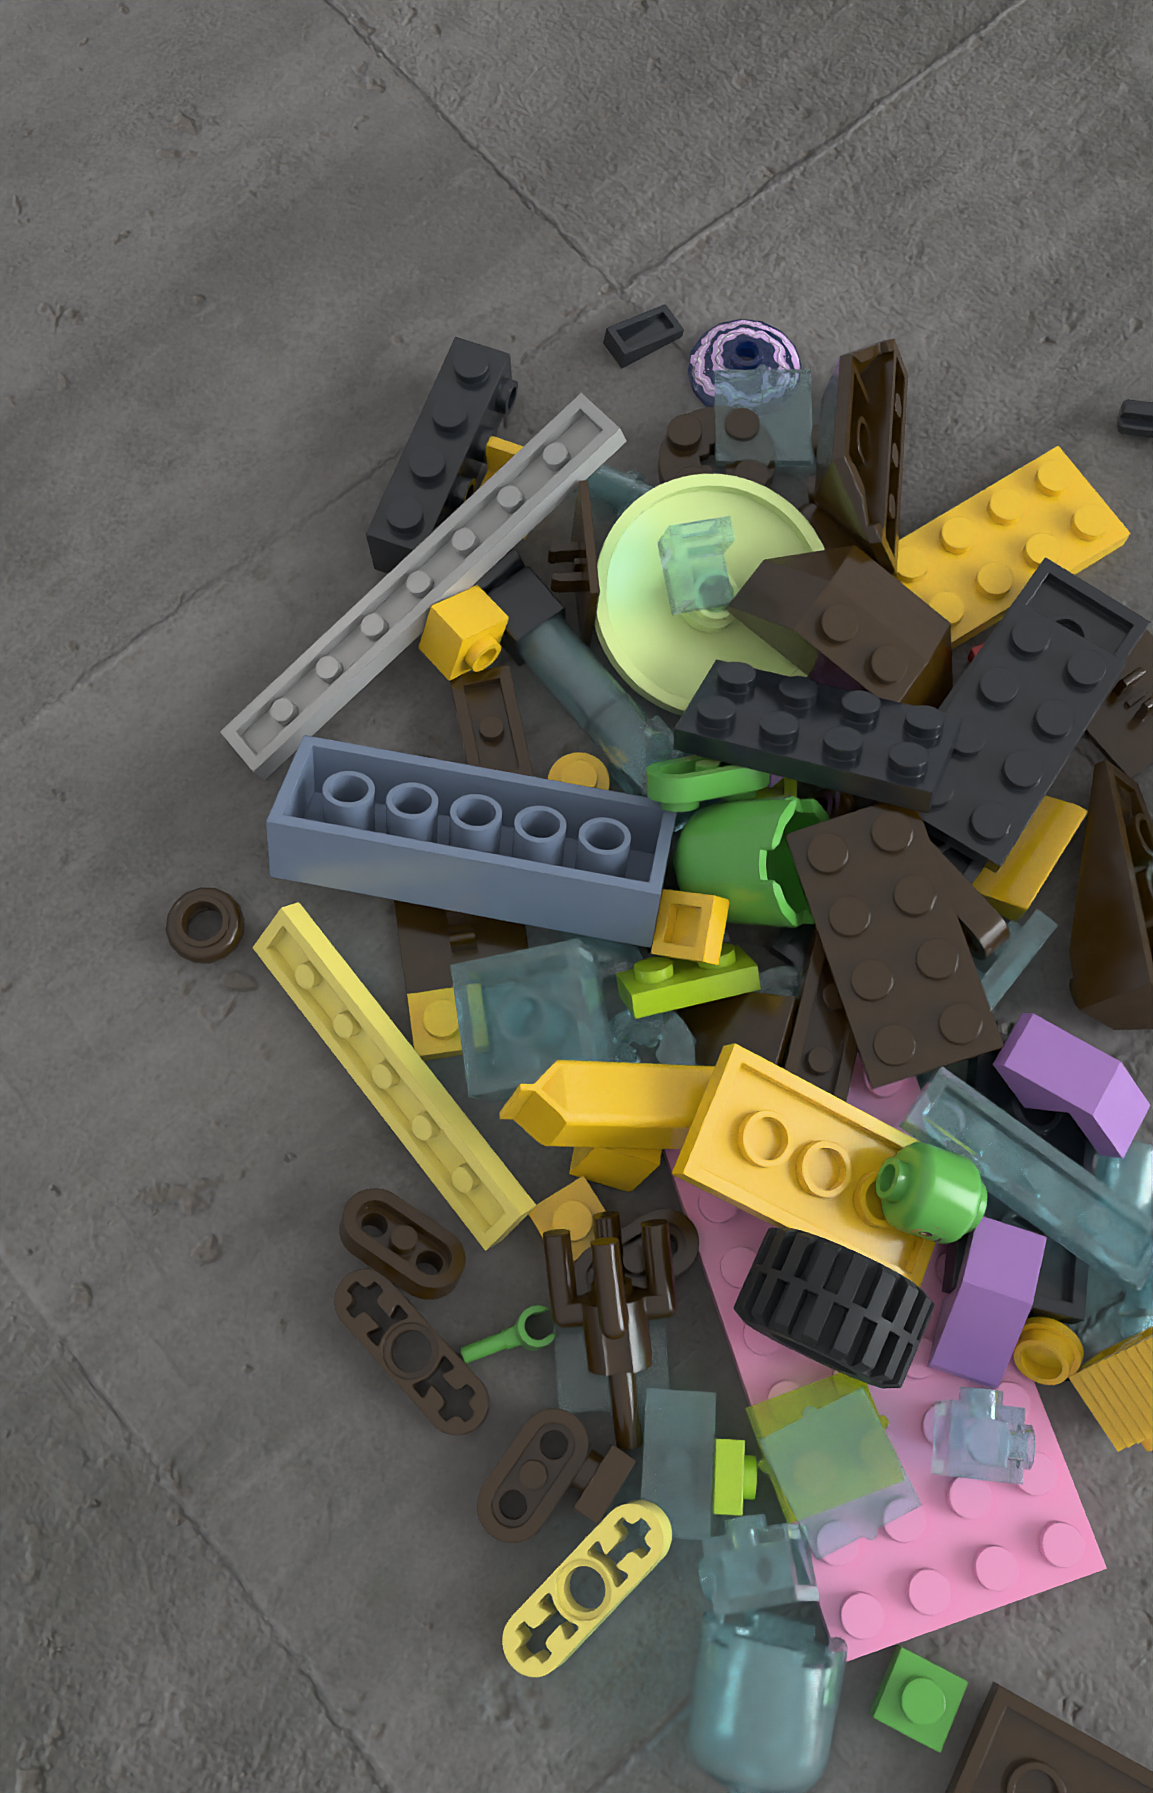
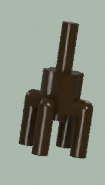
M605 1211L592 1216L595 1240L591 1241L590 1245L594 1281L591 1282V1291H587L582 1295H577L570 1230L553 1229L544 1232L542 1236L553 1322L558 1327L565 1329L583 1327L588 1371L596 1375L608 1376L616 1447L629 1450L643 1445L636 1372L645 1370L652 1365L648 1320L671 1317L677 1309V1297L668 1220L651 1219L640 1224L647 1288L633 1286L632 1279L625 1276L619 1212Z

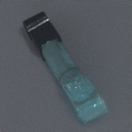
M514 547L473 585H478L509 617L500 645L519 667L525 663L529 666L609 761L608 772L627 794L648 797L646 768L649 765L660 761L692 756L689 753L673 750L674 733L658 715L650 719L566 621L565 607L529 566L524 565ZM720 797L699 801L700 806L697 809L677 812L673 835L682 829L688 819L699 808L716 803Z

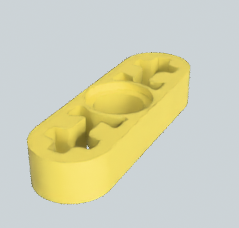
M633 1500L613 1509L512 1615L504 1628L502 1645L506 1659L517 1672L528 1677H541L562 1665L665 1557L671 1545L672 1529L668 1517L660 1507L650 1501ZM624 1519L630 1524L643 1519L651 1528L644 1538L647 1545L651 1548L649 1553L646 1549L639 1547L628 1553L616 1565L605 1554L614 1551L626 1539L628 1531L623 1525ZM599 1543L601 1544L605 1554L599 1552L596 1549ZM577 1567H591L603 1578L605 1597L599 1607L593 1609L585 1608L579 1605L573 1598L570 1591V1579ZM620 1570L628 1574V1577L625 1581L623 1580ZM550 1595L552 1596L554 1604L548 1601V1597ZM559 1611L568 1621L559 1625L546 1641L547 1648L552 1654L544 1649L536 1654L531 1653L526 1643L530 1640L532 1634L526 1624L535 1628L548 1621ZM572 1623L578 1626V1630L576 1632L573 1628Z

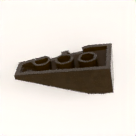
M1105 759L1094 765L1069 948L1073 972L1069 988L1072 999L1080 1011L1113 1030L1153 1029V823L1139 784Z

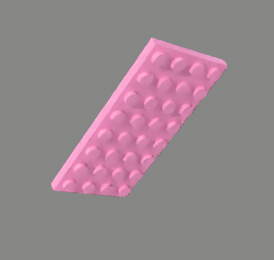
M857 1052L846 1102L920 1142L944 1149L916 1076L871 1090ZM662 1149L683 1213L693 1222L699 1236L698 1257L830 1645L839 1664L1107 1569L1035 1382L1027 1378L1017 1368L1013 1357L1014 1351L1000 1385L996 1389L927 1367L942 1301L949 1295V1293L942 1292L947 1244H935L920 1286L935 1304V1307L901 1388H878L797 1353L759 1333L743 1322L733 1307L767 1230L777 1227L672 1175L681 1149Z

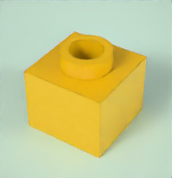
M475 585L430 607L418 648L449 681L470 670L475 672L481 671L492 664L501 651L500 642L509 617L478 585Z

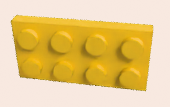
M1056 446L900 539L897 574L892 576L951 623V647L954 649L1003 618L1045 557L1075 575L1123 546L1131 533L1062 449Z
M736 1043L723 1046L672 1175L777 1228L788 1227L802 1230L854 1250L896 1271L919 1287L922 1284L936 1242L890 1226L882 1212L881 1199L876 1193V1179L882 1164L888 1158L894 1157L904 1146L920 1141Z

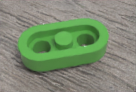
M697 755L653 763L646 768L647 796L651 800L660 802L663 810L686 812L697 809L700 806L699 801L719 797L729 801L753 799L757 796V790L763 789L770 784V774Z

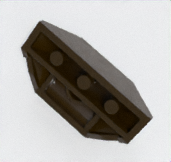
M894 338L876 342L839 357L821 399L820 424L813 425L811 441L813 453L817 459L816 473L810 474L807 481L809 503L823 510L891 575L897 574L908 373Z
M856 545L764 559L725 608V610L816 683L849 691H867L879 698L913 706H931L936 709L941 706L953 689L951 623Z

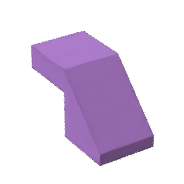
M1034 1013L1021 1014L1004 1047L993 1063L1024 1108L1070 1113L1100 1156L1123 1159L1150 1107L1149 1102L1122 1062Z
M983 1216L979 1225L968 1234L956 1288L942 1301L927 1367L992 1389L999 1387L1033 1305L1047 1237Z

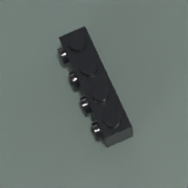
M455 336L366 532L374 569L385 573L391 572L475 493L476 478L483 463L487 464L485 447L491 436L497 437L500 423L504 415L508 416L511 413L517 397L518 381L512 379L511 357L509 353Z

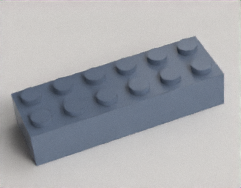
M304 735L266 820L270 877L651 948L670 857L677 812L663 810L660 802L651 800L648 797Z

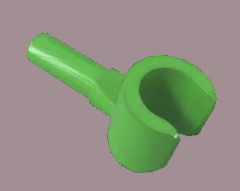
M541 1305L531 1306L522 1312L515 1321L514 1326L503 1329L498 1334L461 1347L464 1362L467 1364L504 1349L509 1350L517 1346H522L530 1351L543 1349L554 1340L557 1333L548 1335L542 1340L532 1339L525 1331V1321L529 1317H536L546 1313L549 1309Z

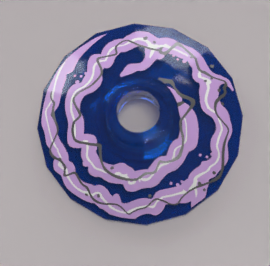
M737 319L719 323L701 335L691 350L688 376L694 394L706 408H747L754 411L759 418L771 416L788 405L799 387L802 364L796 346L781 330L763 321ZM739 357H749L754 360L744 361L741 360Z

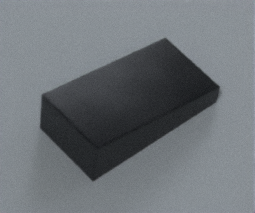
M664 304L606 328L603 344L622 369L681 338L684 329L667 305Z

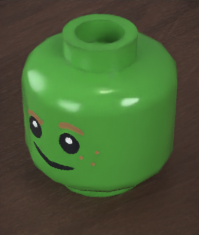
M916 1141L904 1146L894 1157L888 1158L882 1164L877 1175L876 1193L881 1199L882 1212L888 1224L900 1231L939 1244H948L957 1241L964 1234L972 1232L983 1218L987 1206L986 1186L981 1181L979 1170L973 1161L967 1157Z

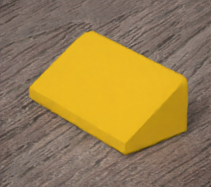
M1045 795L997 873L984 867L972 885L999 914L1017 923L1031 905L1088 811L1076 804Z

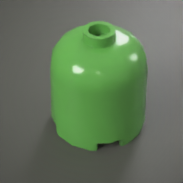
M794 796L727 800L699 808L682 827L676 844L673 866L678 887L683 892L715 895L729 899L730 904L726 923L796 928L802 924H814L785 842V834L830 820L829 816L817 800L799 799Z

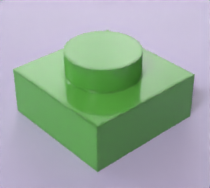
M897 1644L869 1714L876 1720L941 1753L968 1681Z

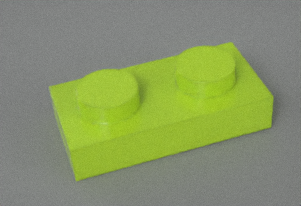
M722 943L718 965L681 959L671 960L667 957H650L635 963L634 969L616 973L619 997L635 1019L761 990L758 965L739 945L733 946L729 943Z

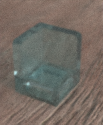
M730 516L669 525L657 542L672 615L727 606L732 601L733 595L724 553L735 541Z

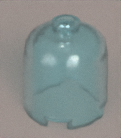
M715 1608L703 1612L689 1721L690 1750L696 1764L713 1781L727 1788V1793H806L823 1776L828 1762L848 1651L845 1640L836 1636L830 1638L829 1646L814 1641L816 1625L778 1614L747 1609L745 1624L724 1623L725 1612L722 1609Z

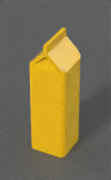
M557 1060L534 1084H520L499 1112L500 1119L514 1120L537 1142L544 1146L682 1149L715 1066Z

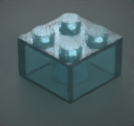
M579 939L450 965L469 1097L491 1103L507 1101L520 1084H534L557 1060L615 1062L597 951Z

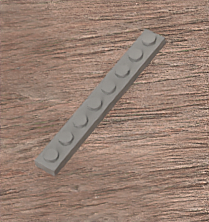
M580 393L220 731L249 768L263 780L268 778L298 749L304 735L312 736L423 632L432 605L471 588L578 487L580 480H586L626 442L621 429L586 396Z

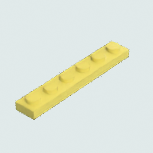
M298 902L282 907L252 948L485 1251L501 1242L537 1205L302 905Z

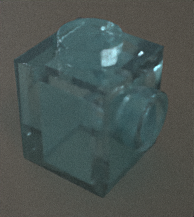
M959 1387V1400L935 1401L933 1475L1023 1485V1469L1031 1470L1035 1457V1433L1032 1425L1025 1424V1408L1003 1405V1391L971 1387Z
M765 1514L750 1515L724 1521L725 1535L702 1539L704 1557L700 1560L699 1577L706 1599L713 1604L714 1616L742 1615L820 1601L805 1525L781 1523L768 1526Z

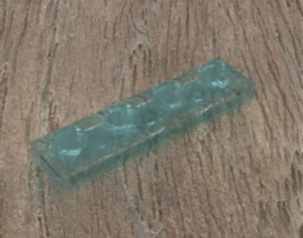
M943 1066L937 1069L919 1093L899 1124V1127L920 1142L972 1160L979 1170L981 1181L986 1186L988 1192L1128 1294L1141 1290L1153 1270V1218Z

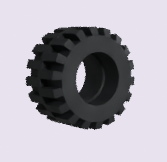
M784 1227L769 1228L733 1309L745 1324L787 1348L854 1379L878 1388L887 1389L902 1387L935 1304L918 1285L883 1264L823 1237L802 1230Z

